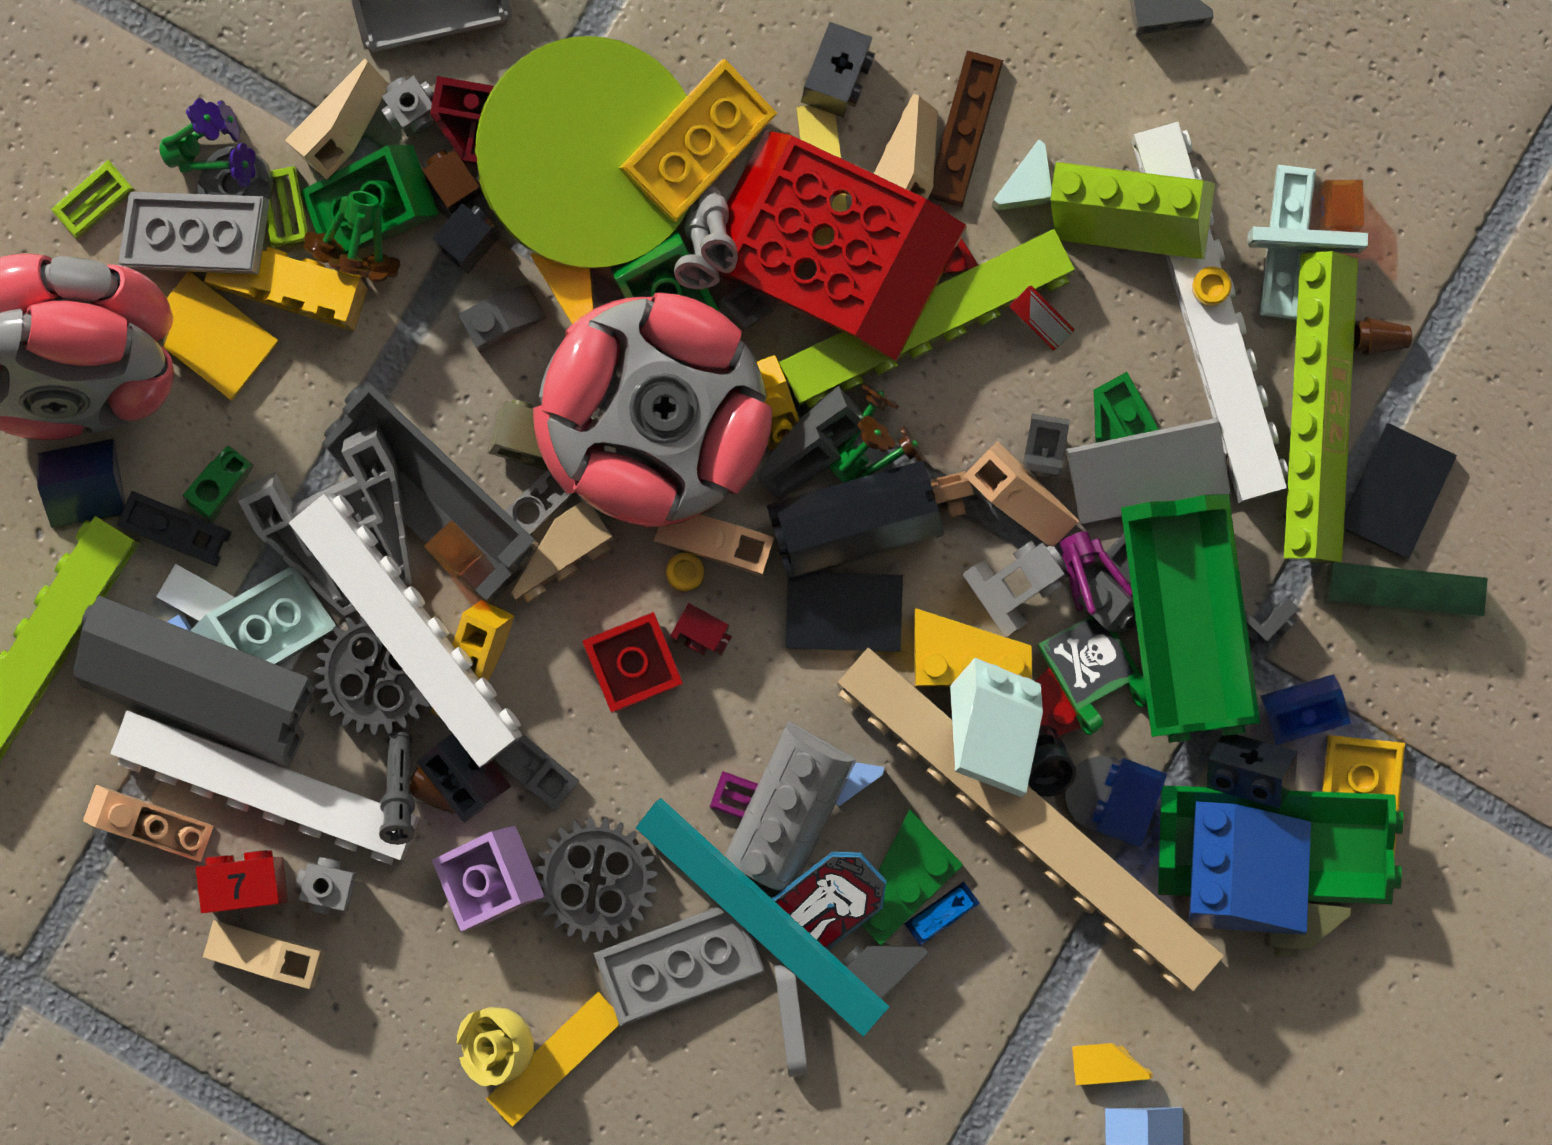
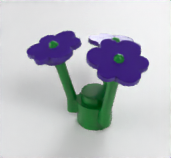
M202 98L196 99L194 104L190 105L186 110L187 117L191 123L173 135L162 138L159 146L162 160L170 168L178 166L182 174L192 170L229 169L232 178L238 181L240 187H248L250 178H254L256 174L254 166L256 157L254 150L247 148L245 143H238L237 149L231 151L229 161H194L200 153L198 139L205 136L208 140L214 141L219 137V131H221L224 135L229 134L232 140L237 142L240 140L239 133H241L233 110L230 106H226L223 100L218 101V105L213 102L206 103Z

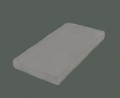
M129 192L118 265L139 270L259 275L270 200L264 196Z
M1217 418L1066 449L1080 524L1122 516L1121 507L1152 501H1175L1200 495L1230 493L1220 424Z
M721 906L593 953L619 1026L765 972L752 934Z

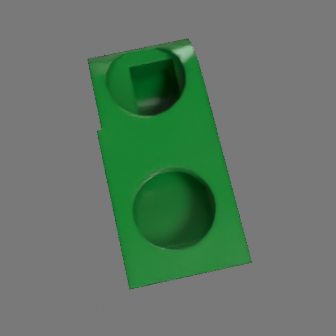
M228 445L213 462L211 461L184 492L182 496L185 503L210 523H213L221 513V508L248 477L254 464Z

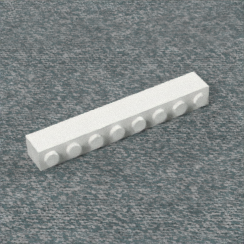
M334 493L323 494L292 519L289 524L479 768L488 764L523 736L518 730L521 726L519 720L508 708L503 710L496 702L494 697L497 696V693L492 685L483 677L478 679L470 668L473 663L466 652L460 647L456 649L446 638L449 632L445 625L437 617L431 618L422 607L425 605V601L420 593L412 586L407 588L399 577L402 572L395 561L388 555L383 557L375 547L378 541L374 534L365 525L360 527L351 515L354 513V510L349 502L342 495L336 497Z
M126 711L110 753L120 757L118 765L136 772H140L142 766L156 771L155 779L175 786L178 779L192 784L191 792L212 799L214 792L228 797L226 805L248 812L250 806L264 810L262 816L264 819L284 825L286 819L300 824L298 831L319 839L322 832L336 837L335 845L355 852L358 845L373 850L371 858L392 865L394 858L404 860L410 842L400 845L389 844L381 840L379 836V829L384 821V813L380 809V802L135 712ZM411 814V825L415 831L420 817Z

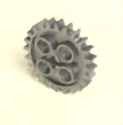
M362 616L360 617V624H356L350 617L346 618L348 630L343 631L335 626L333 630L338 637L337 640L332 641L325 638L323 640L325 645L330 648L329 653H317V657L325 661V667L316 668L314 672L323 675L325 680L316 684L315 687L316 689L328 691V694L321 699V703L329 704L334 702L335 706L331 710L330 715L335 717L343 712L345 716L342 725L345 727L356 720V732L362 733L366 725L369 724L374 736L378 735L380 725H384L388 734L394 733V723L397 721L403 728H409L406 717L411 715L420 720L421 715L417 707L419 704L431 707L430 703L404 670L397 671L394 669L391 662L393 656L387 651L381 665V669L386 671L387 675L385 679L378 678L372 703L370 706L365 705L366 696L373 683V677L368 674V670L370 667L376 668L378 666L383 643ZM362 639H371L375 647L373 655L365 660L359 659L355 653V646ZM358 675L362 679L363 689L357 696H348L344 691V682L348 677ZM389 686L396 687L400 694L399 702L394 707H384L380 700L382 691Z
M588 817L587 828L582 829L578 821L574 820L572 821V833L569 834L564 828L560 827L558 830L562 840L559 842L551 838L546 840L553 849L551 853H538L546 861L545 866L534 867V871L543 874V880H540L539 884L541 888H544L545 897L537 900V902L549 903L550 906L543 915L545 917L553 914L558 916L554 924L556 929L567 923L569 925L567 936L569 937L579 929L582 930L583 941L586 942L591 932H596L598 941L603 942L605 931L609 930L611 935L617 939L619 938L618 926L622 925L631 932L633 927L629 919L634 917L643 921L645 918L639 908L641 906H653V903L645 898L646 893L657 892L658 888L649 885L648 879L658 876V872L648 871L646 865L652 863L655 857L642 856L641 853L648 846L647 842L635 845L633 841L636 838L637 832L634 830L627 836H624L622 834L624 823L622 822L612 830L610 829L609 818L605 817L601 826L596 827L593 817ZM603 845L605 851L600 876L606 877L605 885H598L594 912L589 914L587 912V905L591 892V883L585 881L586 874H593L597 848ZM577 846L586 847L591 854V860L584 868L574 867L570 861V853ZM616 852L623 853L629 861L627 871L621 875L613 874L607 866L609 857ZM570 884L579 885L584 892L583 901L578 906H570L563 899V891ZM610 890L617 892L622 898L621 908L615 913L606 912L601 906L602 895Z

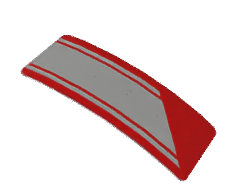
M1031 285L1010 304V308L1052 350H1056L1074 332V328Z

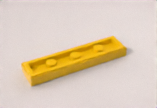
M598 991L533 1053L531 1063L520 1077L501 1084L486 1100L513 1127L619 1025L613 1006Z

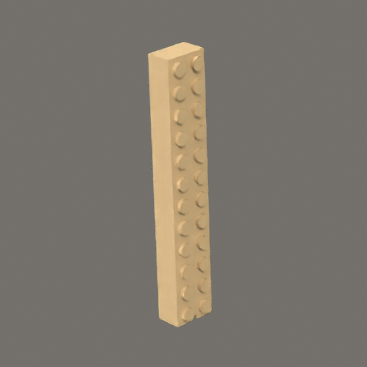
M869 647L838 681L837 686L841 689L838 697L854 711L861 706L871 715L867 722L883 736L888 731L900 740L896 747L912 761L919 757L930 767L925 772L942 787L947 782L958 791L955 798L971 812H974L976 808L988 817L983 822L999 837H1004L1007 833L1017 842L1013 849L1029 863H1033L1037 859L1043 864L1046 869L1042 874L1058 888H1063L1067 885L1076 894L1071 899L1088 914L1097 911L1105 919L1101 925L1117 939L1122 940L1125 936L1134 943L1130 950L1144 963L1150 966L1154 962L1163 969L1159 976L1174 989L1180 992L1183 988L1194 991L1224 957L1222 953L1029 786L1027 787L1026 794L1023 797H1019L955 772L952 719Z

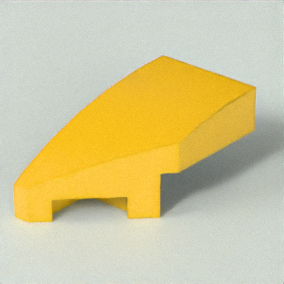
M1114 1043L1072 1046L1076 1085L1153 1078V1072L1137 1062L1122 1045L1117 1046Z

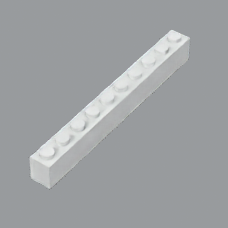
M1179 122L1134 134L1131 143L1140 172L1202 180L1198 167L1192 168L1188 156V153L1193 151L1191 140L1187 130L1181 131ZM1212 211L1209 226L1214 225ZM1209 227L1204 260L1165 255L1210 411L1212 417L1217 418L1220 424L1225 461L1237 502L1240 504L1285 490L1287 488L1285 481H1288L1289 471L1284 458L1278 460L1274 446L1279 444L1277 430L1273 422L1267 423L1263 408L1268 407L1267 396L1262 385L1256 386L1253 371H1257V363L1252 349L1246 350L1242 335L1246 334V326L1241 312L1235 313L1231 299L1236 297L1232 279L1231 292L1220 305L1205 306L1199 303L1192 293L1193 279L1200 270L1210 266L1222 269L1220 262L1225 261L1221 242L1219 239L1213 240Z

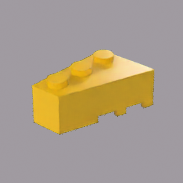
M917 608L914 609V687H950L974 658L997 665L1004 670L1032 680L1031 645Z

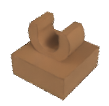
M966 471L930 480L934 500H936L937 504L946 502L951 517L966 514L962 497L974 495L971 483L963 476Z

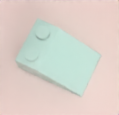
M288 567L207 613L190 631L280 666L332 632L336 625L302 574L294 567Z
M974 658L950 686L955 772L1023 797L1027 792L1043 714L1041 684L1004 670L997 665Z

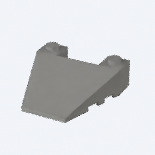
M379 423L351 435L343 441L342 454L354 476L293 504L277 473L274 472L242 487L238 499L255 534L265 543L268 542L281 554L282 559L291 568L297 569L309 581L308 584L343 616L356 611L355 607L289 522L323 494L334 493L336 497L342 495L352 506L354 513L351 516L360 527L365 525L376 537L378 543L375 547L383 557L387 555L391 557L402 572L399 577L406 586L412 584L396 455Z

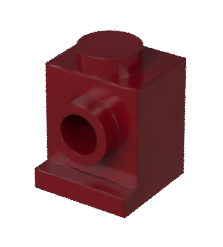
M689 602L670 635L671 639L677 642L681 635L687 638L684 645L703 656L707 650L722 656L732 638L731 635L727 634L729 624Z

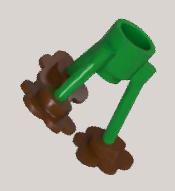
M353 191L349 193V197H342L339 210L327 232L319 234L307 232L304 236L305 243L303 247L306 251L312 253L317 261L329 263V267L344 273L359 274L362 277H369L373 282H382L387 277H396L400 268L399 259L383 254L381 217L384 206L379 204L378 198L371 193ZM344 217L347 220V226L353 229L348 255L343 254L344 248L334 239ZM373 225L374 254L369 257H356L362 231H367Z
M863 383L861 387L868 391L865 398L870 401V404L863 413L864 418L857 424L861 431L849 438L838 448L841 458L829 465L833 473L843 483L872 475L905 454L910 460L916 457L918 461L923 460V463L926 462L919 449L918 442L913 439L908 429L904 426L900 429L904 436L899 440L901 447L870 466H866L869 463V459L865 452L869 447L886 452L888 449L892 450L896 445L893 438L888 435V429L884 425L878 424L871 416L877 407L884 410L889 405L892 408L898 409L899 405L886 397L883 391H877ZM861 433L863 442L857 447L853 443Z

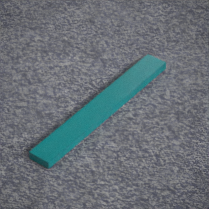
M662 798L653 804L635 827L863 1037L890 1008Z

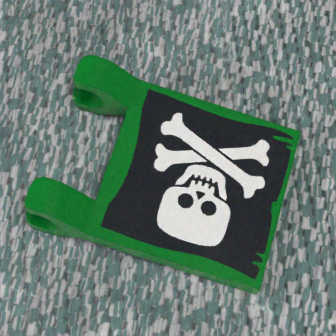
M1093 616L1082 620L1037 645L1072 705L1080 726L1086 735H1092L1103 726L1101 716L1091 703L1125 685L1128 686L1131 697L1137 707L1140 708L1147 705L1144 678L1118 634L1106 630Z

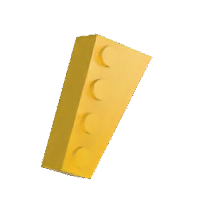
M267 247L266 251L262 250L259 275L210 272L206 274L204 282L211 288L355 332L368 291L360 275H352L340 270L335 271L324 268V264L307 258H303L302 261L288 257V253L272 247Z

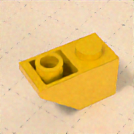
M775 355L757 361L767 395L764 403L772 408L771 432L767 444L769 451L774 450L783 437L799 421L786 379Z

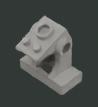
M1031 541L1014 552L1013 555L1017 560L997 574L993 573L985 560L963 573V576L1004 637H1008L1028 624L1017 607L1037 593H1040L1042 598H1045L1062 586L1059 579L1064 576L1063 571L1066 569V564L1054 546L1049 545L1046 547L1043 542L1035 546ZM1021 568L1033 587L1016 597L1004 579Z

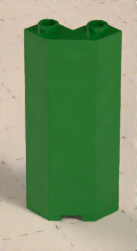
M1208 494L1175 501H1152L1121 507L1151 736H1167L1168 743L1191 740V733L1222 729L1223 736L1246 733L1245 725L1259 724L1260 718L1229 494Z
M1165 785L1161 787L1158 895L1190 896L1196 801L1238 804L1310 821L1308 901L1392 905L1394 889H1401L1402 867L1394 864L1395 834L1403 833V811L1396 810V797L1394 794L1290 790L1281 808H1276L1207 787Z

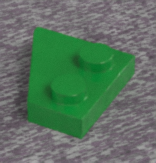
M1128 372L1093 390L1096 443L1159 430Z

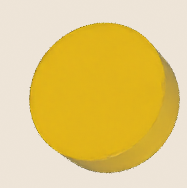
M1214 266L1200 270L1192 282V293L1195 299L1205 306L1220 305L1227 299L1232 288L1229 275L1223 269Z
M679 553L669 560L666 567V577L670 585L676 590L683 592L692 591L702 583L704 567L697 556L691 553Z

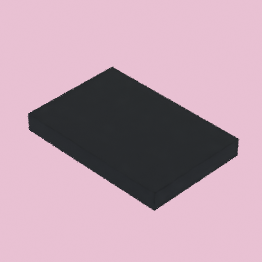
M1386 423L1345 510L1344 530L1408 560L1457 455L1392 424Z
M816 572L788 580L786 649L865 651L869 647L875 652H901L903 575Z

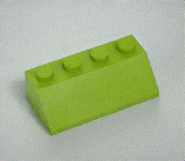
M1056 162L1050 198L1054 229L1060 241L1204 260L1215 183L1198 179Z

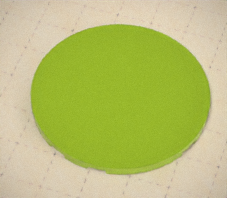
M576 36L560 39L531 51L512 65L498 80L485 102L479 119L475 154L477 155L480 175L479 182L490 209L494 211L506 228L505 230L521 245L542 258L558 264L578 268H600L619 265L648 253L672 234L685 217L689 208L676 222H671L619 167L687 97L685 91L674 76L659 61L637 47L619 40L597 36Z

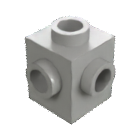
M414 75L409 79L403 76L386 87L387 93L382 95V98L387 106L381 111L393 129L400 126L406 136H408L412 132L415 134L422 132L433 124L434 120L430 111L434 92L426 81L419 84ZM411 97L415 98V102L411 107H403L401 105Z
M319 857L317 864L307 863L306 870H299L295 891L300 892L299 901L308 903L307 910L326 915L330 914L331 908L348 911L357 873L340 869L342 863L340 861ZM323 879L327 880L329 888L325 893L320 889V882Z

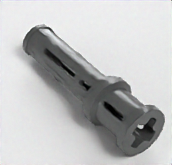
M394 732L387 738V790L380 802V809L384 813V821L380 826L379 836L386 843L400 845L408 843L414 838L411 813L415 810V801L412 795H410L412 737L405 732Z

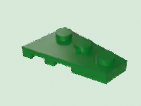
M910 809L878 870L887 881L883 909L861 925L880 945L963 866L961 861Z

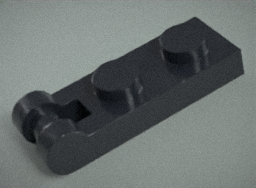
M131 491L117 524L120 528L215 567L218 566L222 557L218 554L223 542H228L232 533L225 528L134 491ZM200 531L210 535L204 549L194 545Z

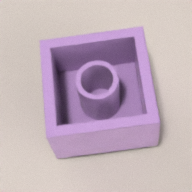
M516 825L486 833L432 859L461 932L486 925L545 897Z

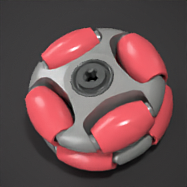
M30 253L11 254L0 257V430L22 438L60 440L81 435L84 427H87L89 434L124 426L131 421L142 420L154 414L169 396L174 379L171 356L163 348L173 324V312L167 298L158 286L144 274L128 267L113 264L105 265L102 262L68 256H57L51 259L46 255Z
M655 293L653 297H631L612 301L593 309L574 322L565 331V339L553 354L546 368L539 393L542 405L533 408L534 431L539 450L547 468L561 488L567 494L576 492L582 501L608 516L630 524L640 525L644 528L666 527L685 522L714 507L724 500L728 493L737 495L752 478L761 462L768 444L772 423V408L764 403L767 395L763 377L752 352L745 342L740 341L742 331L725 315L711 306L693 298L669 293ZM653 464L656 468L653 469L650 465Z

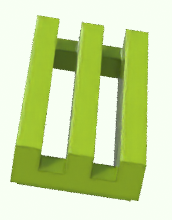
M107 160L57 203L51 211L78 240L127 198L129 192H134L135 189L114 165ZM110 173L113 176L69 216L64 214L70 206L107 174ZM119 184L122 186L77 226L74 225L79 218Z
M292 166L271 170L273 179L276 182L285 231L284 237L278 236L272 198H270L267 226L271 247L276 249L284 245L292 246L296 245L295 243H305L304 236L309 231L300 192L297 168ZM285 176H289L300 234H293L283 179Z

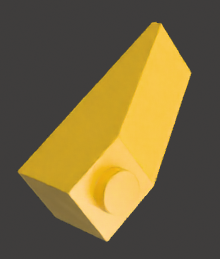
M535 253L530 254L571 324L594 309L591 268L566 266L544 259Z
M480 600L462 613L452 645L455 649L457 647L462 648L470 657L473 663L470 668L478 679L483 677L489 681L505 648L515 615L483 600ZM432 707L431 713L436 716H439Z

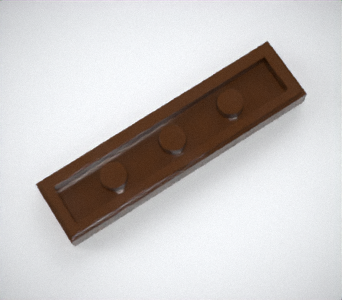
M967 50L934 167L933 189L928 198L963 207L1004 60Z

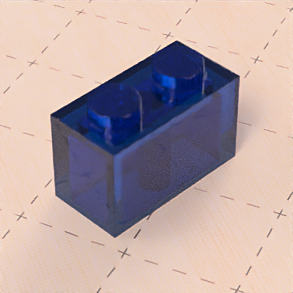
M1335 674L1260 695L1269 729L1276 745L1351 724L1343 691Z
M1121 758L1118 765L1111 763L1104 785L1110 787L1105 801L1098 799L1091 817V821L1097 823L1094 831L1127 844L1141 847L1167 774L1125 758Z

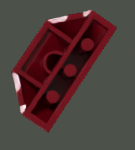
M437 76L430 114L461 160L477 164L475 146L478 123L485 102L494 86Z

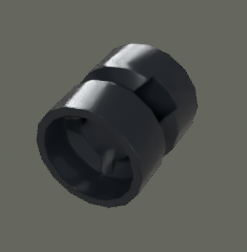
M1040 725L1028 785L1038 795L1051 797L1061 794L1073 784L1076 777V766L1056 729L1047 725Z

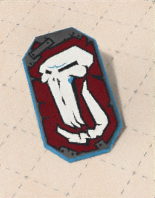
M831 852L771 899L829 950L883 909L887 881L862 853Z

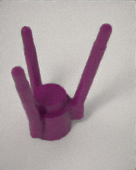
M1083 531L1060 541V546L1064 553L1062 557L1067 567L1072 596L1077 611L1083 610V606L1077 601L1082 592L1088 613L1090 615L1096 613L1083 569L1096 562L1094 558L1096 554L1118 584L1133 597L1131 586L1104 551L1099 538L1091 540L1089 533Z

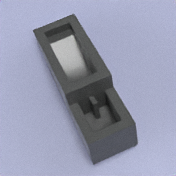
M839 386L812 407L783 437L758 473V481L781 500L841 458L837 447L861 431L857 424L864 416L859 405Z

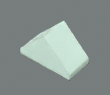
M1041 140L1036 142L994 198L992 207L997 211L1051 203L1052 186L1044 142Z

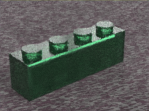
M1333 562L1327 565L1324 604L1478 619L1485 614L1488 578Z

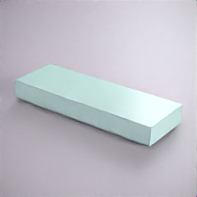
M1253 226L1248 232L1247 246L1249 248L1317 252L1334 251L1337 253L1360 254L1368 246V233Z

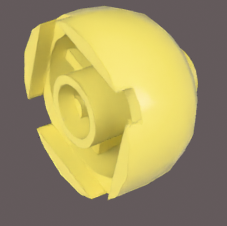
M489 1007L468 1014L460 1024L457 1034V1045L462 1044L464 1054L463 1057H459L460 1063L467 1075L479 1085L498 1086L520 1077L531 1063L534 1053V1039L531 1029L524 1018L514 1011L500 1007Z

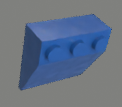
M1196 801L1189 926L1306 935L1311 822L1238 804Z

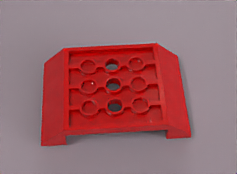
M765 130L727 202L729 220L725 226L728 236L733 239L737 246L738 259L736 267L732 272L723 273L719 271L721 278L727 281L733 278L857 338L862 346L897 362L967 226L942 208L916 193L795 136ZM839 194H849L852 196L851 207L843 212L835 211L832 207L834 198ZM824 227L834 230L835 236L830 244L821 246L815 243V234L818 230ZM806 261L814 262L817 266V271L812 278L803 280L797 277V269L800 264Z

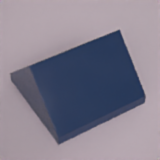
M114 439L38 453L37 488L51 528L84 523L86 520L92 521L95 516L100 519L121 516L126 503Z

